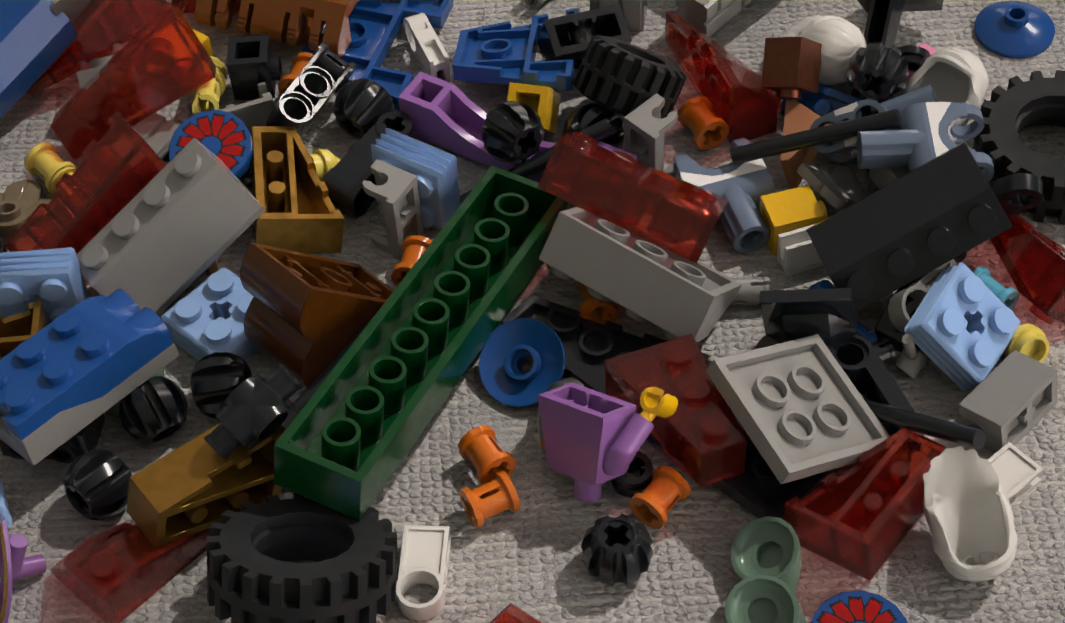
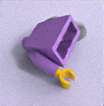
M565 378L552 383L548 387L547 392L538 395V429L533 433V436L546 456L549 467L554 471L574 478L575 499L582 502H594L602 497V483L625 474L629 469L634 456L655 427L651 423L656 416L661 418L672 416L677 410L678 399L670 394L663 396L664 390L660 388H646L640 396V405L643 410L639 415L636 413L635 404L589 389L575 378Z

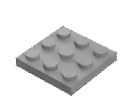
M818 334L713 359L706 370V373L780 484L884 455L894 444L892 438Z

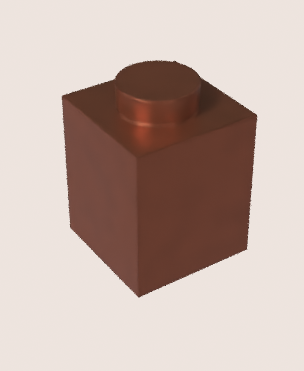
M804 37L765 38L761 87L777 92V98L782 100H801L802 94L818 93L822 44Z

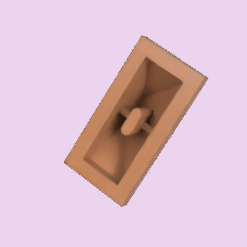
M795 99L786 100L783 136L810 130L813 122L821 116ZM808 147L781 154L780 162L789 189L799 187L803 178L796 171L802 162L809 166L811 165L818 152L815 148Z

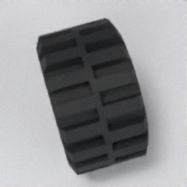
M594 36L591 38L573 85L588 99L623 116H627L657 93L665 98V105L661 109V118H665L673 111L687 76L675 64L645 49L612 37Z

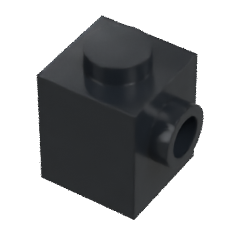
M269 35L229 38L226 66L235 101L259 98L257 84L262 82L266 83L267 92H270L272 98H275L276 81H280L282 78V63L280 57L273 56Z

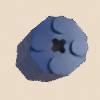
M0 0V119L78 37L70 19L63 12L56 16L50 8L54 4L51 0Z

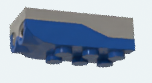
M117 289L108 296L101 295L88 298L59 315L53 322L0 359V439L35 466L130 394L136 387H139L180 356L165 323L152 309L148 307L140 309L131 296L122 289Z

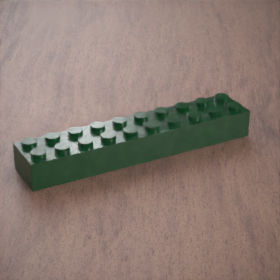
M491 165L274 444V484L360 521L490 338L491 333L497 328L543 263V261L539 260L540 254L559 212L567 210L569 194Z

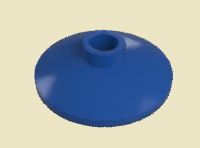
M1010 0L993 3L981 10L975 20L974 33L978 42L988 51L1006 58L1023 59L1039 55L1047 50L1053 42L1055 27L1052 19L1042 9L1026 2Z
M531 318L513 319L497 327L482 347L479 357V373L483 386L494 399L511 407L522 408L538 404V395L547 392L548 387L552 383L560 381L565 369V352L560 338L548 325ZM532 359L533 366L528 373H523L522 365L524 361Z

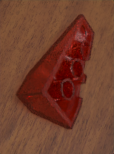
M92 0L72 23L78 37L25 94H35L75 74L81 69L78 62L82 60L90 63L92 60L112 55L113 45L116 43L123 44L131 40L135 43L178 19L179 16L176 10L166 0Z
M675 11L666 12L665 42L698 94L707 97L712 103V111L716 117L722 118L728 124L729 133L726 138L731 144L733 140L746 138L749 141L776 132L777 115L781 112L780 99L777 98V93L762 88V77Z
M1017 213L1009 215L1008 218L1013 227L991 238L992 244L1018 292L1032 303L1029 311L1052 325L1055 319L1065 324V248L1039 231L1034 230L1036 227Z
M130 519L86 539L51 568V572L104 622L121 623L207 550V536H210V528L155 548L133 519Z

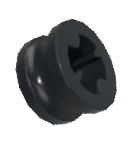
M638 451L627 470L631 475L625 478L623 474L611 479L613 489L618 494L628 498H632L635 493H642L653 480L651 459L646 454ZM638 470L640 471V477L638 478L632 473Z

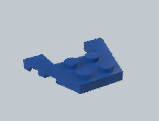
M359 0L348 17L352 41L343 56L340 57L347 63L353 61L357 64L356 69L346 83L361 78L372 80L386 89L392 97L394 108L400 110L398 97L414 79L413 74L381 68V65L403 24V19L423 12L432 27L442 29L453 8V0H401L381 2V0ZM308 39L302 52L314 54L315 51L310 49Z
M580 8L565 10L566 15L580 13ZM543 14L533 16L530 25L511 28L510 21L461 30L452 67L454 80L509 85L512 82L546 86L554 90L573 91L574 62L573 59L535 62L538 45L537 37L543 21L548 19V15Z

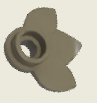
M21 180L10 184L4 193H0L1 237L14 238L24 234L28 229L29 222L45 220L52 216L59 209L60 201L42 198L41 184L35 180Z

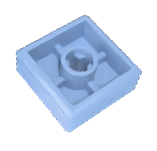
M386 128L385 134H380L381 139L375 140L376 145L371 144L373 163L378 159L417 175L423 227L430 228L433 226L441 230L461 205L456 156Z
M74 248L0 253V315L2 319L28 311L29 303L42 300L50 324L59 315L90 298Z
M960 262L958 265L955 264L953 267H948L947 270L943 269L905 326L904 332L905 334H911L914 343L957 386L965 391L967 388L977 387L992 372L1021 322L1014 312L963 262Z
M225 267L213 273L206 281L179 300L161 316L173 342L198 361L215 352L233 353L246 360L259 349L246 338L244 333V318L253 296L243 288L240 277Z

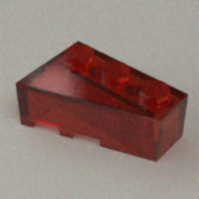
M692 334L605 360L606 395L635 404L637 414L640 415L643 410L640 405V396L646 388H660L664 390L663 396L670 394L678 399L677 410L672 416L668 418L656 416L651 423L655 427L651 433L662 443V450L700 487L745 473L747 439L732 410L706 373L709 366Z
M903 428L857 457V464L838 477L832 473L822 479L821 487L801 500L796 496L784 504L786 522L792 525L798 535L801 547L871 580L923 515V474L930 469V461L936 456L941 455L946 446Z

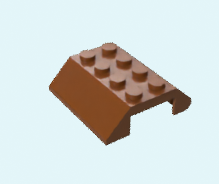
M197 0L194 12L195 21L208 26L216 25V27L226 30L232 23L236 1ZM238 0L241 1L237 29L238 32L246 35L250 33L252 36L269 35L271 41L280 43L287 41V44L297 47L301 44V40H303L307 17H311L313 21L308 42L310 49L316 51L325 41L329 44V50L341 57L352 41L348 17L359 0Z

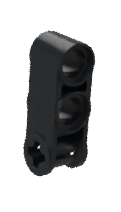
M324 41L312 55L301 73L280 97L268 117L266 126L295 127L301 137L333 95L337 94L356 69L357 64L353 61L347 63L329 50V44Z
M390 111L380 116L368 132L351 146L348 153L338 164L325 174L322 181L325 182L329 190L328 196L334 207L356 218L361 217L367 212L376 199L365 193L362 184L366 180L376 185L375 175L371 173L370 168L373 164L371 144L376 145L375 140L381 139L380 134H385L386 128L411 137L413 122L410 116L404 112Z

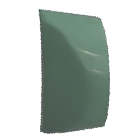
M771 516L751 521L736 535L730 550L731 564L735 572L742 579L757 574L775 576L787 583L795 594L801 570V547L798 535L792 525L782 518Z
M757 574L745 577L723 599V613L726 623H806L802 606L787 583L775 576Z

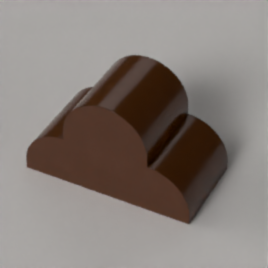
M251 242L244 255L240 269L241 284L253 296L244 318V333L252 344L281 366L283 364L299 382L308 388L379 311L394 290L359 264Z

